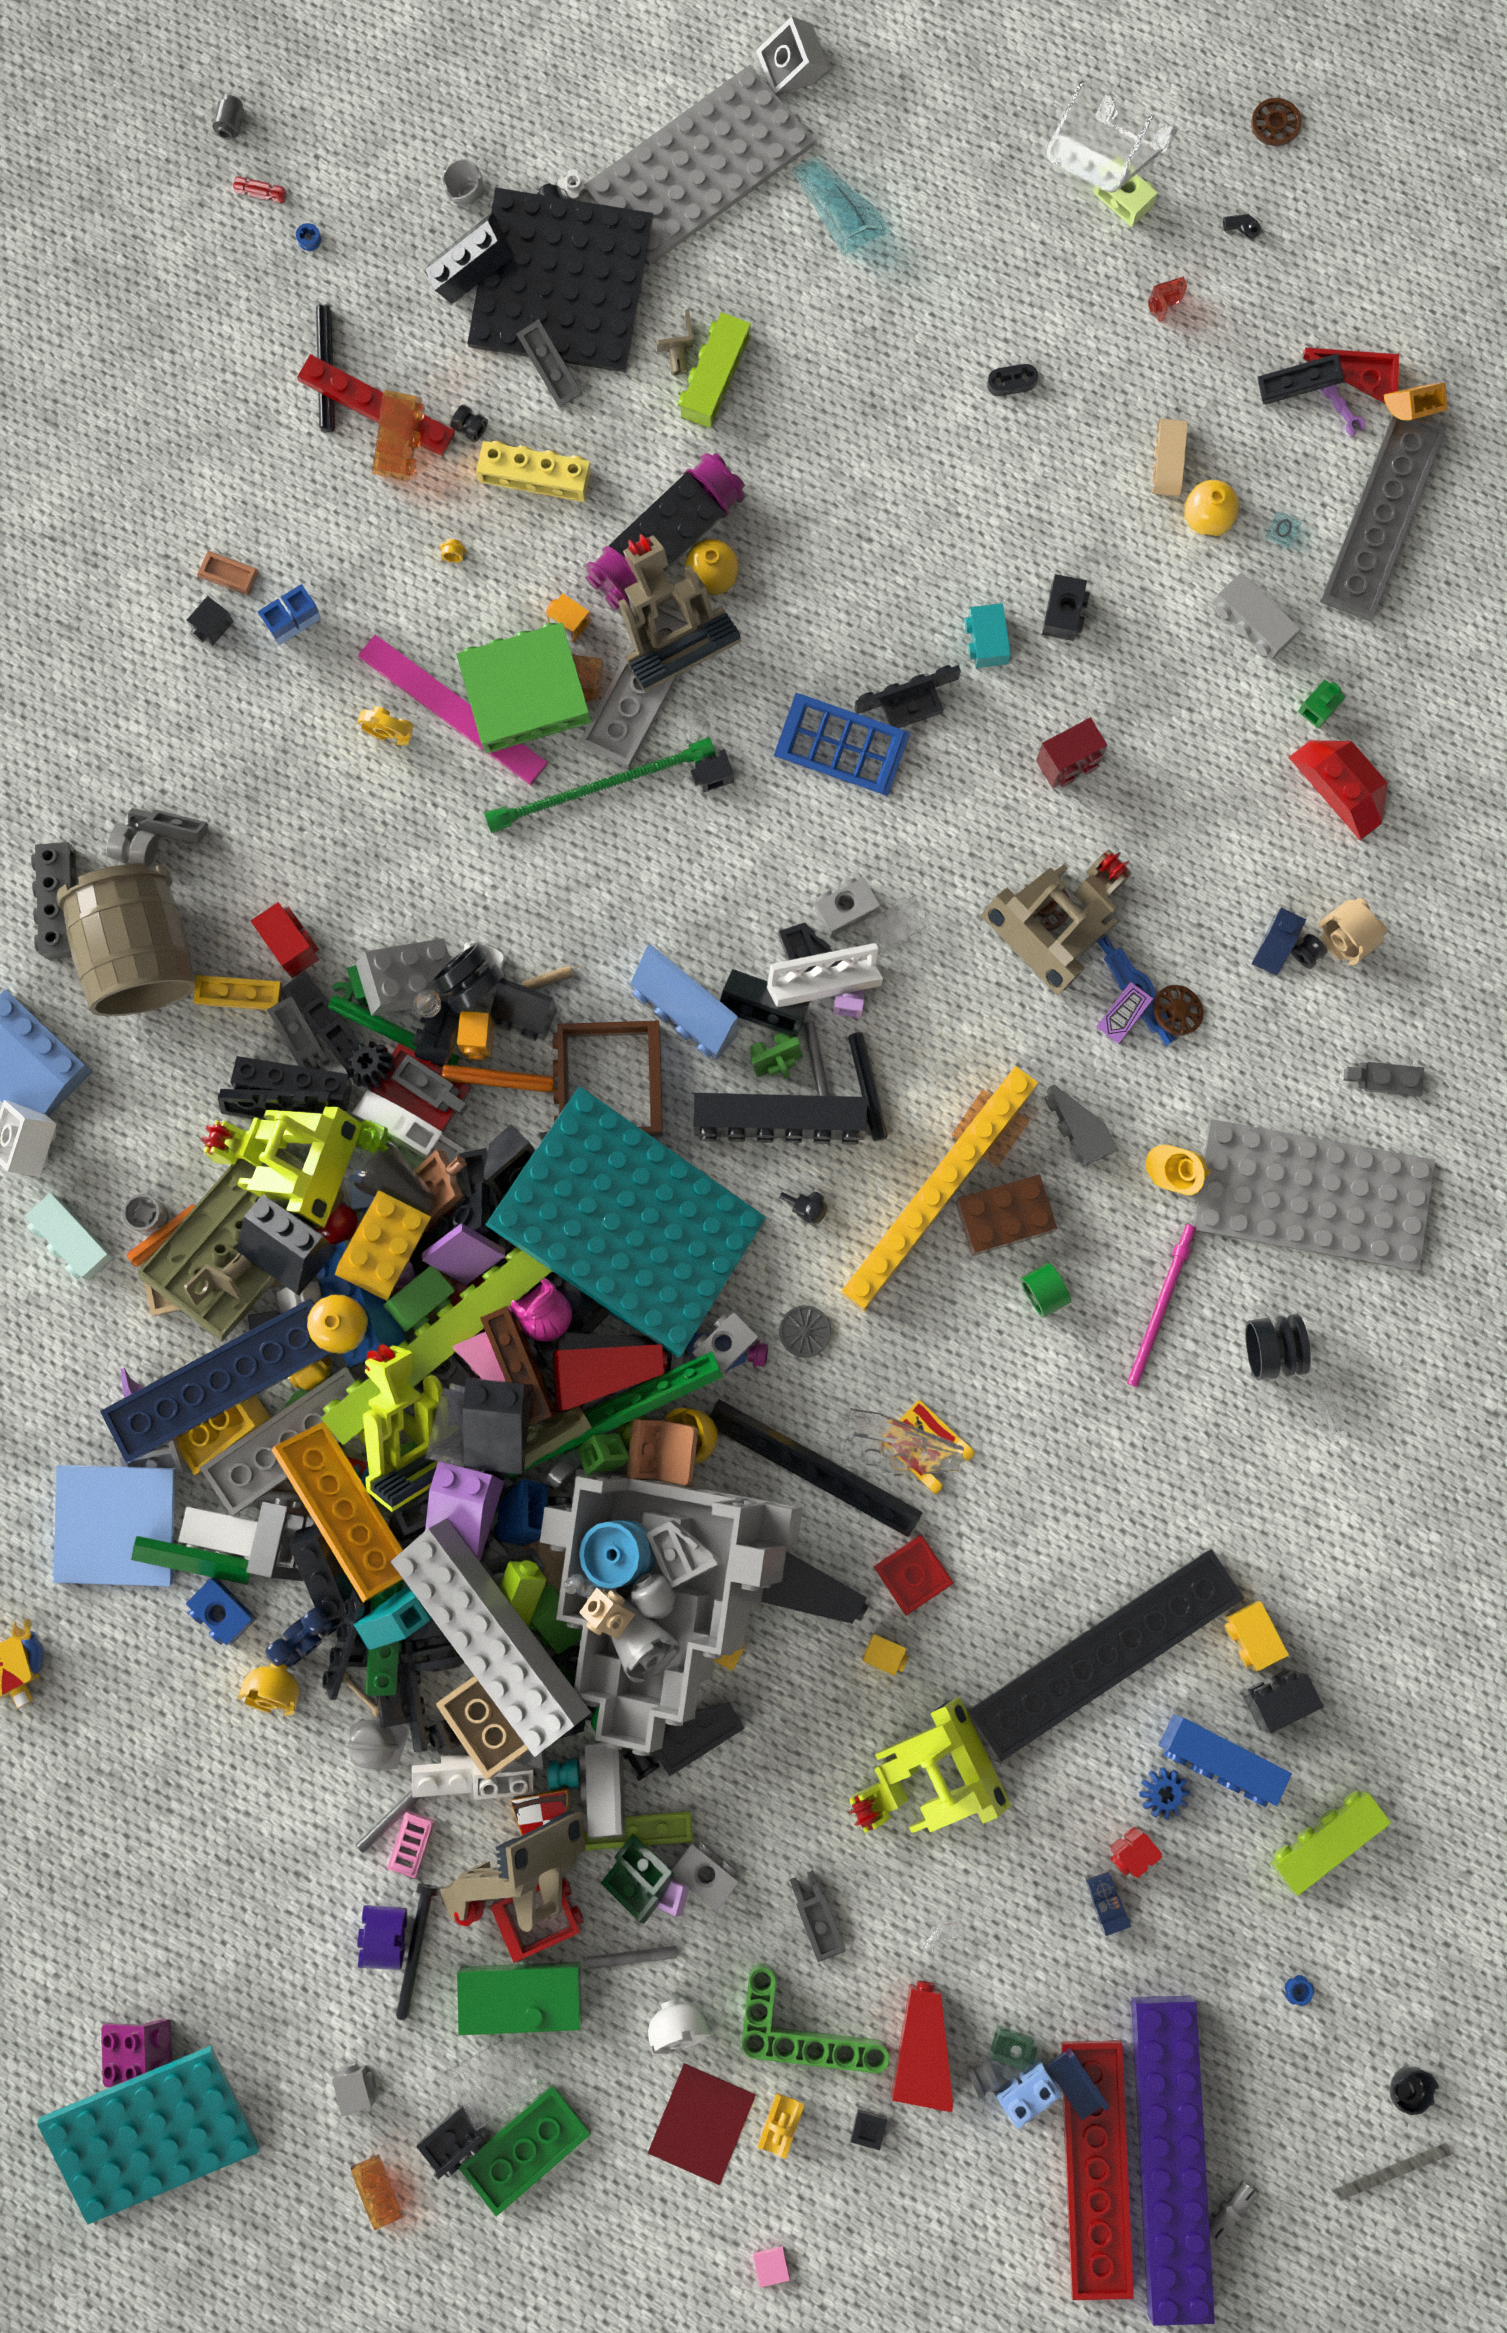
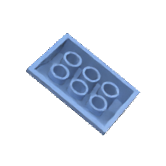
M649 944L630 983L634 991L632 993L633 997L643 1005L648 1002L655 1008L653 1013L665 1023L668 1020L677 1026L674 1030L685 1040L691 1038L698 1044L696 1049L706 1058L713 1056L717 1060L739 1035L738 1016Z
M5 989L0 994V1101L2 1103L4 1100L11 1101L49 1116L93 1070L14 995Z

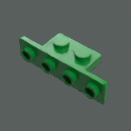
M403 1581L372 1597L370 1612L401 1591ZM401 1640L372 1650L368 1649L366 1694L368 1696L396 1694L398 1655L401 1653Z

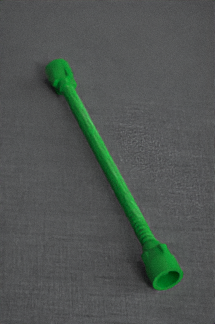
M710 737L689 744V748L683 750L681 754L678 753V755L669 756L665 760L661 759L658 762L655 761L651 762V764L648 763V765L639 766L638 769L634 768L631 771L628 770V772L625 771L624 773L621 772V774L618 773V775H612L608 779L604 778L601 781L598 780V782L594 781V783L585 784L581 788L577 787L574 790L571 789V791L558 793L554 797H547V799L535 801L534 803L527 804V806L524 805V807L506 809L504 806L484 812L488 827L492 834L512 826L511 822L517 821L519 817H525L529 813H536V811L548 809L549 807L556 806V804H563V802L566 803V801L575 800L576 798L583 797V795L593 794V792L602 791L603 788L605 790L606 788L613 787V785H620V783L632 781L633 778L637 779L640 776L643 777V775H650V773L653 774V772L656 773L663 770V768L667 769L670 766L673 767V765L683 764V762H695V764H698L705 757L714 756L716 758Z

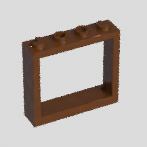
M659 1020L557 1024V1032H553L552 1045L553 1049H558V1060H553V1076L558 1077V1088H553L554 1105L559 1104V1115L569 1101L568 1037L648 1035L651 1126L639 1128L652 1137L663 1136ZM559 1115L554 1116V1122L556 1121Z

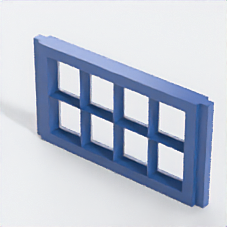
M795 693L774 756L888 796L910 732L806 695ZM807 707L824 713L817 733L801 727ZM830 715L847 721L840 741L823 735ZM853 723L869 729L863 749L846 743ZM875 731L892 737L885 757L869 751ZM798 732L815 738L809 757L792 752ZM821 740L838 746L831 766L814 760ZM844 748L860 754L854 774L837 768ZM867 756L883 762L876 782L860 776Z

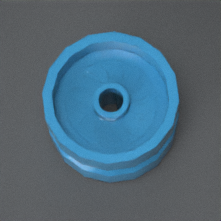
M623 1519L600 1523L587 1531L581 1542L579 1557L581 1567L588 1579L597 1586L611 1589L635 1584V1581L640 1576L650 1573L655 1565L656 1557L645 1535L649 1532L648 1529L637 1521Z

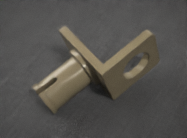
M689 309L685 310L687 336L657 340V352H669L671 375L673 376L678 375L677 364L680 365L681 375L688 373L685 349L693 348Z
M240 1253L222 1270H217L206 1264L184 1285V1290L195 1305H198L216 1287L240 1299L242 1295L235 1281L250 1269L252 1265ZM204 1279V1289L200 1293L195 1294L196 1284Z

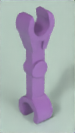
M1336 385L1320 389L1328 399L1332 400L1335 409L1341 413L1347 422L1345 429L1350 436H1355L1356 434L1355 429L1352 427L1353 423L1358 424L1362 431L1366 426L1364 419L1359 416H1353L1347 407L1346 401L1337 393Z

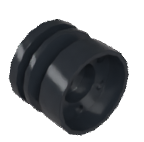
M1291 1314L1287 1318L1278 1316L1275 1328L1268 1318L1249 1320L1246 1323L1245 1342L1251 1372L1256 1380L1277 1378L1280 1373V1367L1288 1377L1293 1376L1295 1372L1298 1375L1309 1372L1311 1365L1310 1342L1304 1321L1300 1315Z
M432 1618L409 1636L410 1640L424 1641V1646L412 1651V1655H426L427 1660L414 1663L415 1671L438 1672L457 1668L465 1664Z

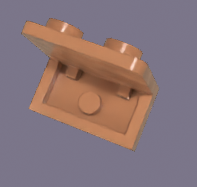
M633 1419L627 1477L633 1479H659L684 1486L691 1485L694 1473L697 1428L661 1419Z

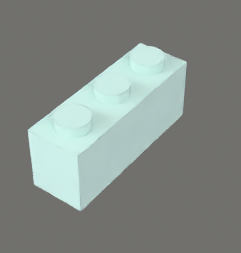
M49 1193L25 1215L30 1222L28 1228L38 1238L43 1236L50 1243L46 1246L48 1250L58 1259L61 1256L68 1263L65 1268L76 1279L81 1277L89 1281L114 1258L65 1203L52 1193Z

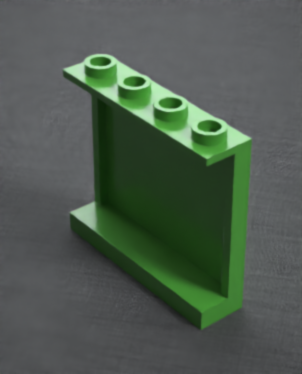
M562 622L558 624L548 623L541 629L531 632L521 631L511 638L494 639L484 646L467 647L462 652L456 654L481 744L486 754L592 723Z

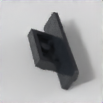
M947 665L936 670L934 674L925 676V674L917 675L910 679L908 683L902 685L899 683L891 684L884 691L876 694L873 692L865 693L855 701V713L861 714L882 706L888 724L896 728L942 714L944 709L936 687L958 680L961 669L959 665L954 667Z
M352 1589L350 1599L345 1601L344 1619L342 1624H339L337 1627L336 1645L330 1650L328 1671H324L322 1677V1686L327 1690L330 1700L337 1699L346 1667H367L368 1648L354 1624L370 1612H364L365 1604L355 1589Z
M408 1636L401 1640L396 1694L376 1696L381 1728L409 1723L413 1751L423 1752L428 1750L427 1744L430 1742V1735L427 1726H424L422 1714H425V1702L423 1697L419 1695L418 1685L421 1683L420 1671H415L414 1656L412 1655V1651L416 1650V1643L410 1640Z

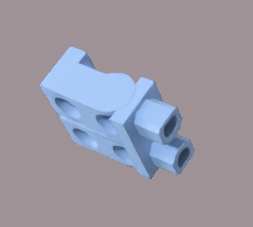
M1040 2058L1018 2074L1023 2083L1020 2084L1017 2078L1013 2077L1001 2086V2090L994 2092L999 2103L1017 2129L1021 2128L1062 2097L1058 2088L1059 2085Z

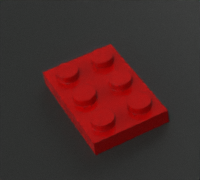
M398 1044L392 1055L395 1060L391 1064L394 1066L395 1071L408 1054L442 1077L441 1068L430 1061L427 1062L416 1058L415 1052ZM395 1071L387 1074L391 1081H381L382 1088H377L373 1085L372 1089L369 1090L419 1117L442 1133L456 1113L451 1108H448L446 1113L436 1109L394 1081L391 1077ZM450 1082L460 1091L457 1098L464 1101L471 1087L465 1083Z

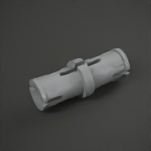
M1243 2181V2184L1228 2202L1226 2200L1223 2201L1221 2204L1223 2208L1209 2223L1210 2234L1219 2243L1236 2222L1240 2223L1244 2219L1242 2217L1244 2212L1260 2196L1246 2181Z

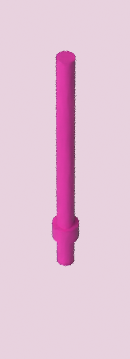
M1185 1225L1179 1244H1175L1172 1256L1174 1258L1127 1384L1138 1388L1184 1261H1188L1192 1251L1190 1245L1196 1232V1227L1192 1225Z

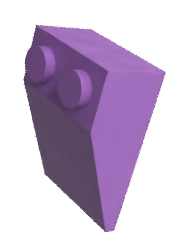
M438 1461L429 1490L425 1531L447 1518L480 1562L504 1481L493 1475Z

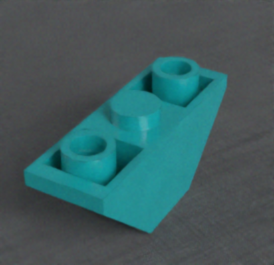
M406 1586L355 1623L354 1626L367 1648L372 1650L407 1638L429 1622L432 1617L410 1587Z

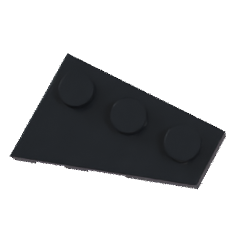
M730 1702L699 1709L695 1712V1718L683 1722L682 1726L665 1723L662 1749L654 1752L670 1777L739 1733L745 1727Z

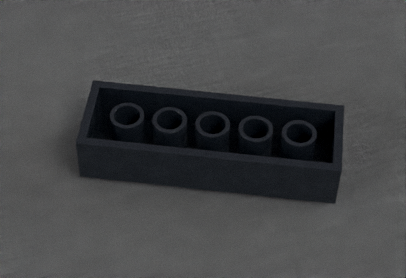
M694 1093V1135L700 1136L701 1141H717V1137H728L730 1142H744L745 1137L757 1138V1142L771 1143L774 1142V1138H785L786 1143L792 1144L802 1143V1139H813L815 1144H830V1140H842V1144L857 1145L859 1140H864L866 1134L867 1097Z

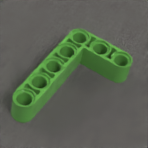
M765 1963L757 1964L750 1970L742 2033V2049L748 2057L759 2060L868 2073H880L888 2067L889 2053L885 2044L880 2040L771 2027L776 1986L775 1972L771 1966ZM765 1972L770 1976L771 1980L766 1986H758L754 1982L755 1975ZM757 2003L763 2004L767 2008V2013L762 2017H755L750 2011L753 2005ZM752 2035H759L763 2038L764 2043L761 2047L754 2049L748 2045L747 2039ZM783 2038L790 2039L794 2044L793 2048L788 2052H782L777 2047V2043ZM812 2042H819L823 2045L824 2049L821 2054L814 2056L808 2053L807 2047ZM850 2046L854 2050L850 2058L842 2059L837 2055L840 2047ZM873 2049L883 2052V2058L877 2063L870 2062L867 2059L868 2053Z

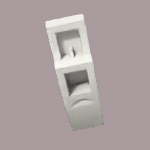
M368 1090L352 1112V1115L398 1145H404L425 1160L437 1149L445 1151L449 1163H451L459 1153L465 1151L464 1148L443 1136L440 1130Z
M470 1755L441 1756V1763L412 1766V1796L415 1798L473 1793V1800L533 1795V1767L513 1762L492 1779L486 1780Z

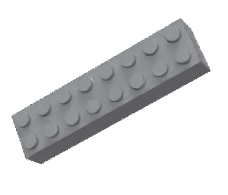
M447 1518L427 1529L390 1561L534 1757L591 1713Z

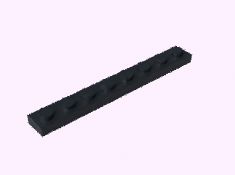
M720 1399L709 1416L714 1421L718 1432L907 1537L910 1536L923 1513Z

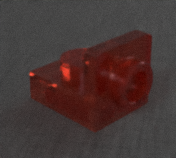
M1184 276L1153 286L1150 298L1148 299V307L1152 315L1156 314L1159 322L1164 321L1168 310L1167 306L1176 305L1183 299L1187 288Z

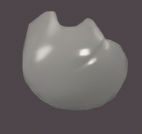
M468 159L456 160L448 165L442 174L445 192L455 204H471L481 196L484 181L480 170L474 162Z

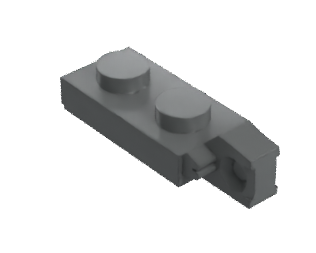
M135 808L128 812L127 826L134 827L136 831L143 830L152 832L159 837L180 839L187 844H198L208 831L207 822L156 809L152 813Z
M408 1054L391 1077L394 1081L445 1113L448 1108H451L462 1116L468 1108L465 1102L457 1098L460 1091L452 1083Z
M1361 1062L1360 1068L1347 1067L1344 1070L1343 1081L1359 1082L1358 1088L1364 1089V1091L1421 1097L1423 1095L1424 1067Z

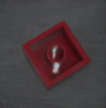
M1090 717L1043 742L1036 762L1052 788L1058 785L1063 788L1076 780L1075 776L1084 772L1085 775H1088L1098 769L1108 745Z

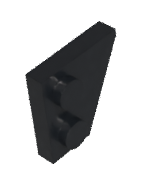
M805 922L778 932L788 961L833 952L830 949L831 946L825 940L817 937L815 931ZM843 960L835 961L830 967L837 966ZM816 965L808 967L804 972L812 971Z

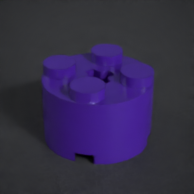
M363 1906L362 1924H365L364 1929H359L357 1947L363 1948L359 1951L358 1968L402 1969L406 1947L404 1941L408 1920L407 1908Z

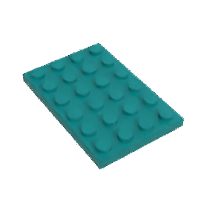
M212 2045L41 2116L37 2122V2126L87 2225L257 2154L260 2148Z

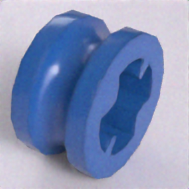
M305 223L297 228L296 239L298 245L303 250L313 251L320 246L321 235L319 229L314 224ZM306 233L312 236L313 239L311 241L305 238L304 235Z

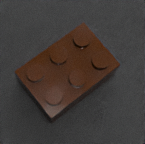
M1040 1174L963 1196L955 1202L972 1257L1045 1236L1057 1230Z

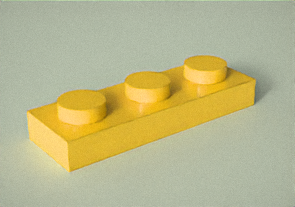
M196 975L193 1002L196 1005L267 1010L281 1002L283 984L280 981Z

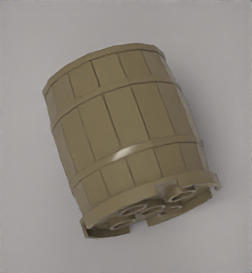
M140 863L111 866L78 877L79 884L70 889L68 884H65L58 890L56 899L58 906L64 911L66 934L78 975L77 978L85 994L88 1009L94 1015L106 1017L126 1016L152 1011L186 998L196 988L191 965V954L179 914V908L170 889L173 883L171 874L166 867L157 865V871L146 870L145 864Z

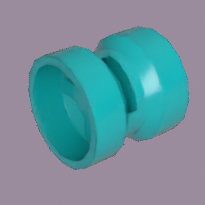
M569 1758L563 1763H560L558 1760H549L550 1768L547 1769L550 1791L559 1790L563 1785L568 1786L570 1789L580 1788L578 1758Z

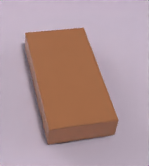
M207 551L197 575L201 579L249 596L259 570Z

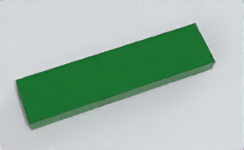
M136 1536L131 1557L133 1561L245 1585L248 1584L250 1573L246 1572L249 1562L247 1559Z

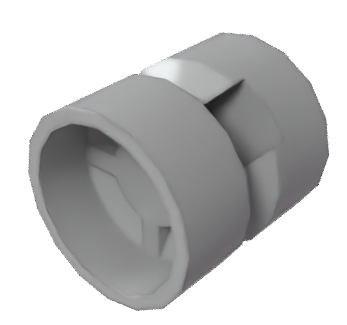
M119 823L113 828L108 840V857L121 862L130 860V864H145L147 870L152 866L157 854L159 837L156 834L143 830L137 833L134 827Z
M136 1194L130 1197L122 1210L125 1223L135 1231L148 1236L167 1224L169 1219L168 1210L165 1205L147 1194Z

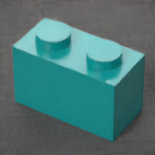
M1003 603L970 607L968 617L964 618L965 633L971 634L972 643H968L969 659L975 661V668L1007 665L1011 654Z

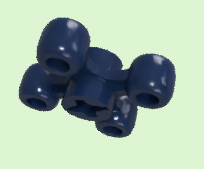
M315 1607L283 1633L287 1639L286 1641L282 1638L277 1639L266 1648L265 1654L276 1667L284 1664L290 1668L322 1643L323 1640L319 1637V1634L323 1637L330 1635L337 1629L340 1622L338 1618L328 1620L324 1612L320 1608Z

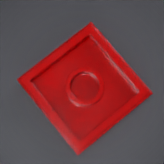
M922 1534L873 1566L905 1616L954 1584Z

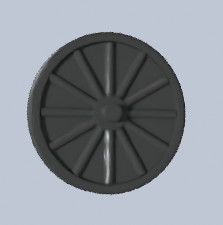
M806 1305L798 1306L788 1311L783 1317L779 1328V1336L783 1346L791 1354L798 1357H812L819 1354L827 1346L831 1335L830 1323L825 1314L815 1307Z

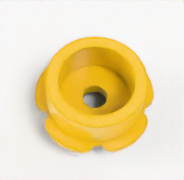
M447 539L446 544L442 543L439 547L442 550V559L448 562H461L466 552V547L457 539Z

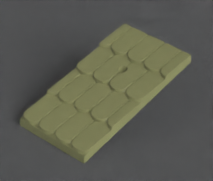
M278 1148L277 1158L301 1171L303 1170L304 1162L286 1149ZM237 1159L236 1164H231L138 1272L141 1280L150 1285L168 1301H171L172 1304L212 1333L221 1342L253 1309V1305L276 1281L272 1276L249 1261L252 1265L251 1268L235 1281L242 1295L240 1299L216 1287L198 1305H195L184 1290V1285L206 1264L217 1270H222L239 1253L237 1249L244 1216L260 1198L237 1185L240 1178L252 1179L256 1170L254 1165L244 1159ZM263 1162V1164H262L261 1167H269V1166L266 1165V1164ZM340 1189L338 1190L330 1215L339 1207L340 1202L344 1199V1192ZM270 1199L285 1210L290 1201ZM302 1221L303 1223H305L306 1225H308L309 1227H311V1228H312L313 1230H315V1231H317V1230L320 1228V1227H312L311 1225L307 1224V1222ZM204 1279L196 1284L195 1294L200 1293L204 1289Z

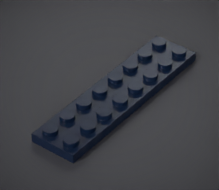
M310 1298L101 1410L100 1413L125 1462L129 1464L332 1355L333 1353L319 1348L310 1337L307 1323L308 1315L315 1305L313 1300Z

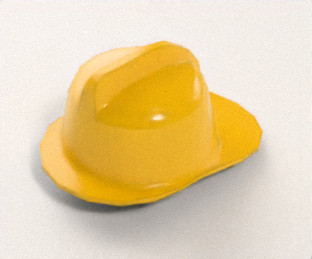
M1171 1145L1154 1147L1147 1154L1145 1160L1146 1171L1155 1185L1184 1195L1198 1193L1203 1187L1206 1177L1211 1173V1169L1208 1168L1206 1160L1201 1154Z

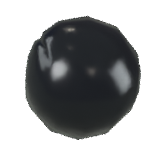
M1416 2066L1403 2067L1394 2074L1391 2080L1390 2098L1395 2107L1401 2112L1408 2115L1423 2114L1430 2106L1435 2104L1434 2092L1436 2089H1439V2086L1431 2073ZM1409 2082H1411L1414 2087V2093H1412Z

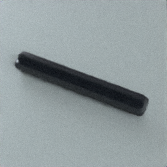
M862 1032L850 1034L848 1038L862 1097H867V1119L873 1141H882L888 1137L864 1035Z

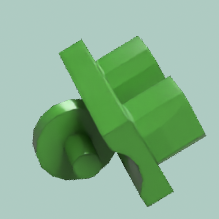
M778 1033L773 1037L776 1046L768 1050L763 1042L750 1046L752 1055L750 1059L757 1078L767 1073L770 1076L781 1073L784 1079L790 1077L787 1069L795 1066V1061L803 1057L797 1037L792 1038L789 1035Z

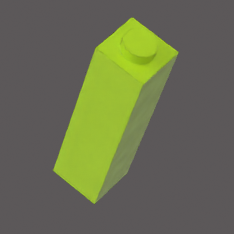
M527 1560L522 1562L509 1561L499 1589L528 1627L547 1579L535 1562Z

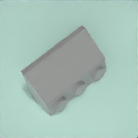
M605 1742L585 1745V1753H580L581 1771H586V1783H581L582 1802L587 1801V1814H582L583 1830L588 1832L589 1839L626 1837L623 1749L605 1747Z

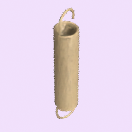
M568 965L522 981V985L535 990L560 980L571 978L574 975Z

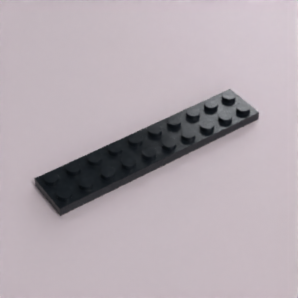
M1208 1549L968 1709V1712L1002 1762L1245 1598L1213 1550Z

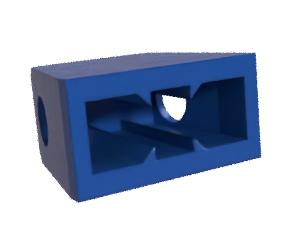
M522 1479L499 1502L498 1523L494 1526V1533L501 1542L526 1546L540 1540L544 1509L548 1507V1485Z

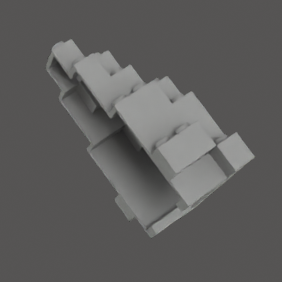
M576 1468L572 1502L570 1504L545 1507L540 1543L549 1544L551 1550L566 1552L556 1620L567 1622V1627L582 1629L574 1690L584 1700L585 1705L599 1707L595 1740L605 1742V1747L610 1749H623V1747L633 1749V1754L649 1756L651 1752L662 1749L665 1723L682 1726L683 1722L695 1718L699 1685L701 1681L712 1678L714 1659H720L721 1655H732L733 1651L744 1648L749 1612L761 1608L763 1588H771V1584L782 1582L787 1545L798 1543L803 1507L654 1479H633L627 1477V1474L612 1471L595 1472L592 1475H587L584 1468ZM628 1519L639 1522L650 1532L669 1521L675 1520L715 1554L722 1564L676 1588H672L676 1599L671 1613L658 1620L651 1619L678 1641L679 1646H675L677 1654L660 1673L654 1676L650 1672L644 1675L645 1681L634 1683L627 1677L610 1635L604 1632L601 1635H597L586 1626L588 1621L579 1612L596 1588L606 1593L613 1590L637 1607L631 1597L632 1589L636 1584L609 1589L597 1586L589 1580L581 1567L579 1557L581 1542L587 1531L600 1523ZM655 1559V1565L650 1572L651 1575H663L657 1559Z

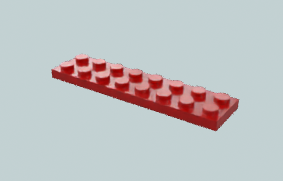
M1121 2040L1061 2042V2054L1068 2048H1071L1110 2107L1105 2111L1101 2106L1084 2120H1081L1063 2093L1072 2300L1134 2299Z

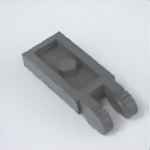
M812 1870L807 1872V1879L813 1888L815 1896L804 1900L800 1882L796 1877L790 1879L797 1899L798 1911L817 1962H821L846 1950L825 1894L821 1892L815 1873Z

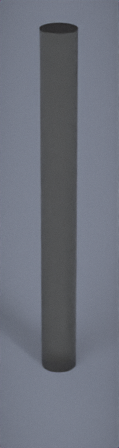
M1443 2143L1335 2189L1339 2201L1345 2200L1450 2156V2149L1446 2143Z

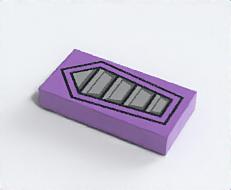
M1130 982L1097 1025V1028L1120 1044L1154 999Z

